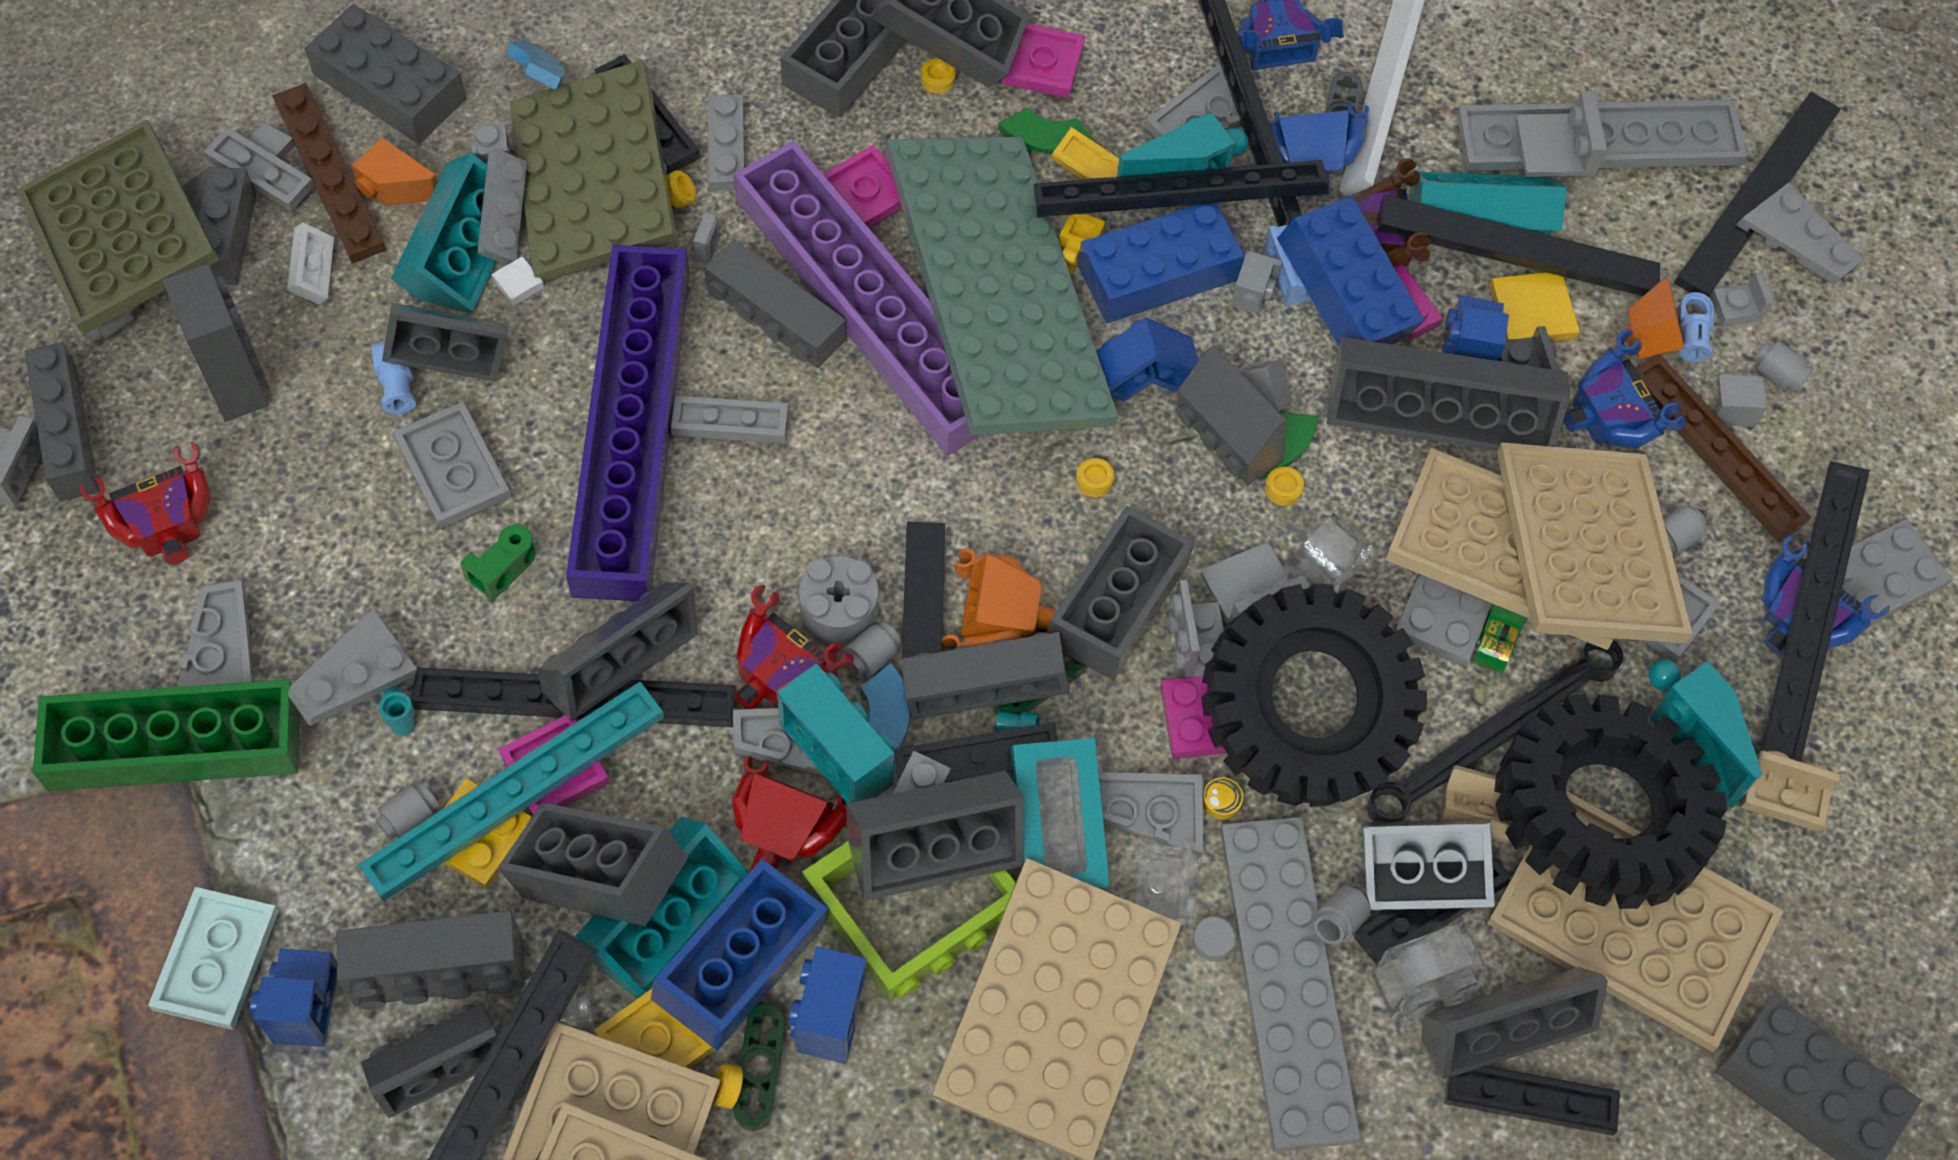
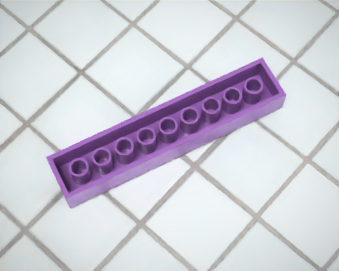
M793 140L735 173L736 201L817 299L846 319L847 335L945 454L949 456L981 436L970 434L930 300L799 145Z

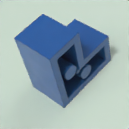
M1460 296L1456 308L1449 309L1447 313L1445 330L1449 331V336L1444 341L1442 352L1499 361L1506 343L1509 314L1503 313L1504 303Z
M1147 317L1134 322L1131 328L1116 338L1106 341L1101 348L1096 350L1111 396L1122 401H1126L1152 383L1176 392L1199 361L1191 336Z
M816 946L813 960L805 959L801 971L800 984L806 986L802 1000L794 999L788 1025H792L790 1037L795 1038L797 1053L843 1064L847 1063L857 1025L856 1011L867 972L866 958Z
M280 948L278 961L271 964L269 977H262L260 990L254 991L250 1004L251 1016L254 1017L256 1023L273 1044L325 1047L337 983V960L332 952Z

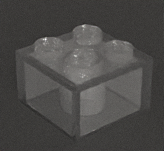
M1464 921L1387 949L1372 974V978L1392 1020L1395 1021L1406 1017L1408 1021H1414L1430 1013V1007L1444 1002L1445 1006L1450 1007L1466 1000L1469 997L1468 992L1470 989L1478 985L1477 979L1486 966Z

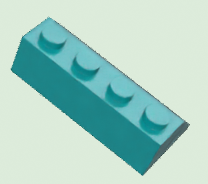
M471 152L446 163L391 277V280L419 300L465 313L473 312L496 262L493 259L477 254L487 164Z
M1417 171L1420 174V181L1415 186H1410L1412 202L1550 235L1551 230L1562 231L1567 187L1551 176L1527 177L1526 175Z
M681 816L669 830L670 834L689 858L646 926L593 915L575 935L578 939L599 950L592 963L636 999L653 988L656 976L749 874L745 867L705 823Z

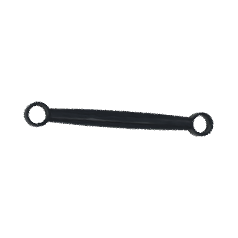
M1613 640L1609 649L1606 650L1587 642L1578 662L1537 686L1442 751L1402 783L1384 782L1372 791L1367 804V812L1373 822L1404 821L1410 810L1411 803L1448 781L1453 766L1458 765L1468 768L1518 733L1522 724L1532 713L1537 715L1541 706L1554 700L1561 703L1567 696L1573 694L1590 680L1604 682L1613 678L1624 658L1620 645ZM1592 650L1603 651L1612 658L1614 666L1611 668H1600L1591 662L1588 653ZM1380 795L1396 797L1402 804V813L1394 816L1382 813L1377 808L1375 799Z

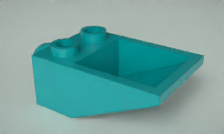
M1210 112L1200 118H1191L1183 126L1121 154L1117 177L1230 168L1232 157L1239 156L1246 151L1248 137L1239 128L1225 130L1214 114Z
M1668 659L1654 662L1648 672L1649 681L1656 689L1668 691V693L1650 719L1655 726L1665 716L1681 727L1672 739L1675 745L1691 737L1705 752L1696 766L1713 763L1721 779L1714 790L1725 792L1726 803L1732 809L1762 776L1735 690L1708 661L1683 679H1681L1680 668L1675 662Z

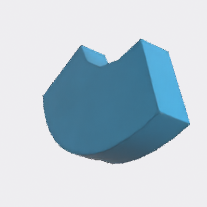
M524 39L510 42L506 54L526 68V76L553 89H558L561 86L565 76V69L555 58Z
M890 663L860 688L861 694L869 708L868 723L877 733L880 731L884 732L893 743L895 749L902 748L906 740L910 711L905 699L904 682L898 671Z

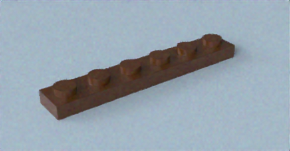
M304 83L272 95L275 105L290 136L293 138L297 151L310 178L313 180L319 197L351 264L386 251L384 242L307 84Z
M1660 354L1636 369L1660 411L1669 403H1677L1682 410L1679 413L1670 417V420H1675L1683 416L1686 420L1685 427L1676 432L1778 543L1784 540L1790 533L1796 532L1808 523L1811 516Z

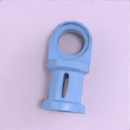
M1692 292L1687 294L1677 307L1684 348L1679 349V356L1686 361L1700 362L1710 359L1713 355V347L1709 345L1710 332L1714 328V307L1710 298L1705 294ZM1689 304L1697 305L1704 314L1690 315L1686 310V306Z
M385 342L371 344L376 377H378V381L383 385L384 389L381 408L383 411L394 415L410 412L416 407V398L410 391V382L413 379L412 370L400 364L382 361Z

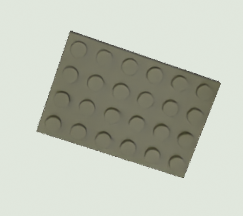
M643 60L563 84L558 89L551 88L510 101L517 157L527 161L523 202L535 278L540 277L545 282L610 262L612 245L659 247L678 241L649 72Z
M148 120L137 124L16 189L75 325L83 335L164 292L166 288L162 281L163 279L205 264L211 266L220 261Z

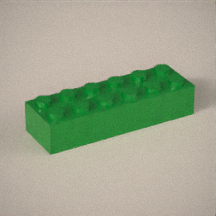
M290 679L39 696L32 773L47 791L297 774L300 712L288 696L289 687L292 683Z

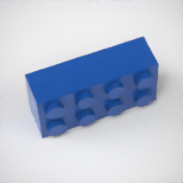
M1353 196L1295 217L1277 237L1278 242L1338 347H1340L1342 337L1393 345L1405 340L1425 321Z
M1217 203L1197 204L1081 241L1078 268L1107 324L1236 282L1245 255Z
M761 859L656 976L653 982L651 1000L718 1051L823 929L828 908L765 860Z

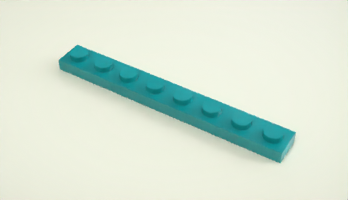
M638 682L359 863L360 869L383 902L662 720L664 718L662 709L643 684Z

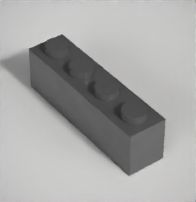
M735 239L704 267L706 288L715 299L726 301L734 307L741 318L746 321L752 320L762 328L773 341L779 340L789 347L794 356L803 362L808 361L816 368H819L847 340L845 318Z
M64 342L25 350L46 481L60 502L82 497L80 491L81 484L87 495L98 493V484L94 479L96 472L77 365Z
M1042 632L1031 637L1014 640L1000 639L990 644L973 647L960 646L950 651L932 654L920 653L914 657L902 659L905 699L913 720L1070 693L1065 654L1059 632Z

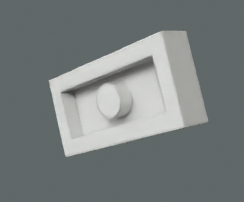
M303 222L294 228L287 291L317 304H321L328 299L334 244L333 236Z

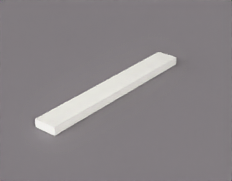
M1393 0L1361 112H1364L1365 105L1369 106L1365 141L1354 162L1346 166L1339 189L1347 197L1374 185L1425 0Z

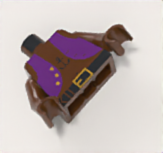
M1410 158L1403 159L1397 164L1396 176L1391 174L1376 185L1353 197L1394 268L1400 265L1408 266L1412 257L1420 262H1424L1430 257V251L1427 246L1431 242L1423 232H1417L1408 239L1377 231L1380 201L1383 196L1388 195L1408 200L1406 189H1401V185L1404 183L1407 186H1415L1420 181V174L1417 170H1414L1416 164Z

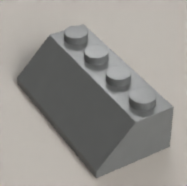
M664 583L654 591L646 592L638 602L623 612H617L612 615L605 624L593 632L582 635L575 644L559 655L549 657L538 668L542 692L570 721L585 713L698 635L694 588L689 583Z
M1006 770L846 803L848 842L864 901L1023 866V795Z
M1576 967L1567 971L1557 970L1544 978L1528 983L1518 982L1505 990L1489 995H1476L1467 1002L1451 1007L1441 1006L1424 1015L1421 1040L1442 1079L1598 1031L1608 981L1603 974L1582 967Z

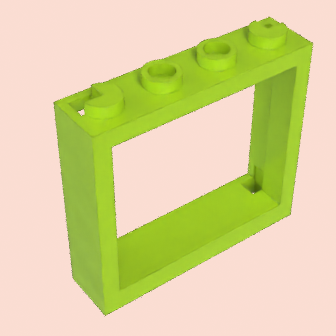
M847 841L802 871L804 888L811 896L828 908L826 918L855 956L866 958L868 975L889 1003L898 996L902 998L908 993L911 995L915 993L921 986L920 981L934 972L937 976L948 970L956 961L954 957L964 950L968 949L969 952H972L981 947L989 939L990 936L988 934L999 926L1016 883L1006 870L987 874L1003 897L892 973L829 888L855 870L849 842Z

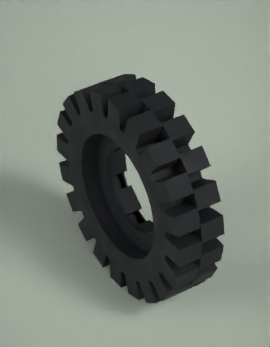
M1314 583L1306 589H1302L1301 584L1281 588L1275 594L1271 595L1269 593L1245 609L1229 623L1230 626L1219 635L1211 651L1214 655L1206 663L1202 683L1208 684L1207 693L1201 696L1203 716H1211L1213 724L1207 731L1214 747L1223 746L1228 754L1223 760L1224 763L1236 776L1243 772L1249 777L1250 780L1247 785L1260 794L1274 793L1278 795V802L1294 806L1310 803V807L1330 806L1340 801L1345 802L1369 792L1389 780L1388 776L1398 771L1411 754L1407 752L1409 746L1418 743L1424 724L1417 721L1418 715L1427 711V691L1418 690L1417 681L1425 677L1420 657L1410 659L1406 649L1414 644L1404 628L1394 632L1388 625L1393 616L1379 604L1371 609L1363 604L1366 598L1365 595L1348 588L1341 594L1334 592V585ZM1315 651L1336 658L1347 668L1355 682L1357 704L1354 715L1347 726L1335 735L1325 738L1302 736L1286 726L1276 712L1272 698L1274 677L1280 666L1287 659L1298 653Z
M1586 694L1567 696L1563 705L1554 700L1541 706L1537 715L1533 713L1522 724L1499 764L1501 768L1496 774L1494 792L1501 793L1495 805L1500 821H1512L1505 834L1515 850L1529 845L1533 846L1525 862L1539 875L1552 865L1559 869L1552 883L1555 887L1571 895L1579 882L1586 884V902L1605 907L1613 894H1615L1619 909H1638L1645 899H1647L1652 907L1667 902L1674 892L1679 895L1688 888L1719 848L1717 845L1724 837L1727 821L1721 819L1728 810L1725 792L1714 791L1721 779L1713 763L1696 766L1705 752L1691 737L1677 745L1672 742V739L1681 727L1665 716L1659 720L1654 728L1648 726L1647 721L1651 708L1631 701L1624 714L1621 715L1618 697L1603 694L1597 696L1592 706ZM1595 764L1611 766L1627 773L1641 785L1650 800L1652 816L1649 826L1642 833L1630 838H1614L1615 834L1590 822L1586 826L1575 815L1577 810L1566 794V786L1571 774L1581 767Z

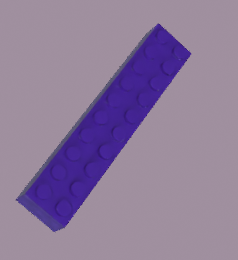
M612 245L566 573L571 598L638 602L652 588L690 276L687 249Z

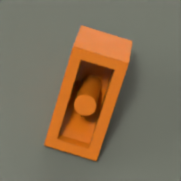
M384 138L377 141L352 164L357 180L355 185L358 190L367 198L374 197L384 205L428 201L438 182L436 174Z
M1661 280L1628 309L1631 324L1624 325V329H1631L1633 331L1632 336L1627 339L1629 347L1639 339L1642 342L1641 350L1638 352L1639 359L1684 348L1670 280Z

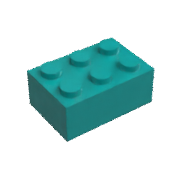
M816 663L777 691L779 725L846 803L875 798L893 785L895 747L884 732L880 731L877 733L868 723L869 717L863 707L856 701L851 703L842 693L844 689L837 677L831 672L825 674Z

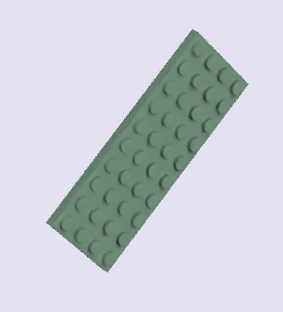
M1021 136L887 139L884 150L970 434L984 435L1115 426L1119 416L1050 216L1037 217L1033 184L1038 183L1024 139Z

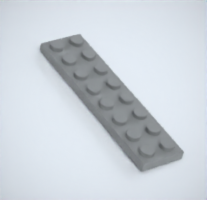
M1735 100L1598 102L1607 147L1599 168L1744 165L1748 157ZM1576 103L1459 105L1456 115L1466 171L1524 170L1515 122L1517 116L1520 114H1570L1571 107L1575 106Z
M1302 817L1222 824L1220 834L1273 1152L1356 1144L1360 1141V1134L1325 942L1318 937L1314 929L1315 916L1319 908Z

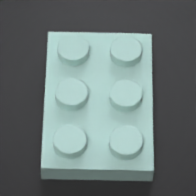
M195 887L148 1006L151 1010L234 1030L279 912L277 907Z

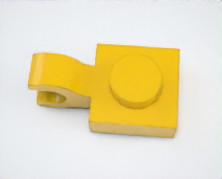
M1087 214L1069 215L1059 235V244L1065 247L1062 253L1070 276L1074 274L1078 265L1081 241L1103 235L1106 221Z

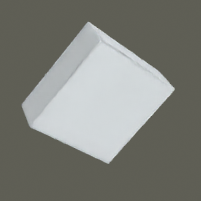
M523 256L491 274L493 282L512 306L544 289L543 281L540 277L535 278L532 267Z

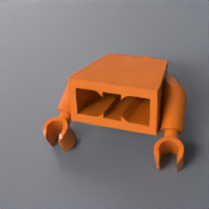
M964 548L958 553L959 561L967 564H954L956 575L962 579L970 578L960 635L965 636V641H960L958 637L949 634L941 640L943 647H973L990 644L1000 639L1014 640L1030 636L1035 628L1048 631L1050 620L1056 610L1039 604L1042 588L1040 581L1030 576L1014 557L981 554L979 558H976L975 553L969 548Z

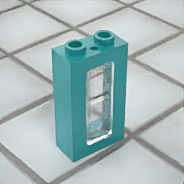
M1095 738L1013 745L1010 748L1012 777L1014 784L1023 795V862L1028 858L1099 889L1109 888Z

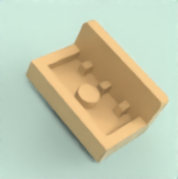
M1761 751L1757 755L1762 776L1742 798L1741 808L1821 832L1826 826L1831 793L1839 784L1840 774L1831 772L1820 764H1805L1789 759L1787 755L1781 752Z
M1458 765L1453 766L1442 798L1441 820L1491 818L1492 839L1499 842L1510 841L1505 832L1512 821H1500L1495 805L1501 793L1494 792L1496 776Z

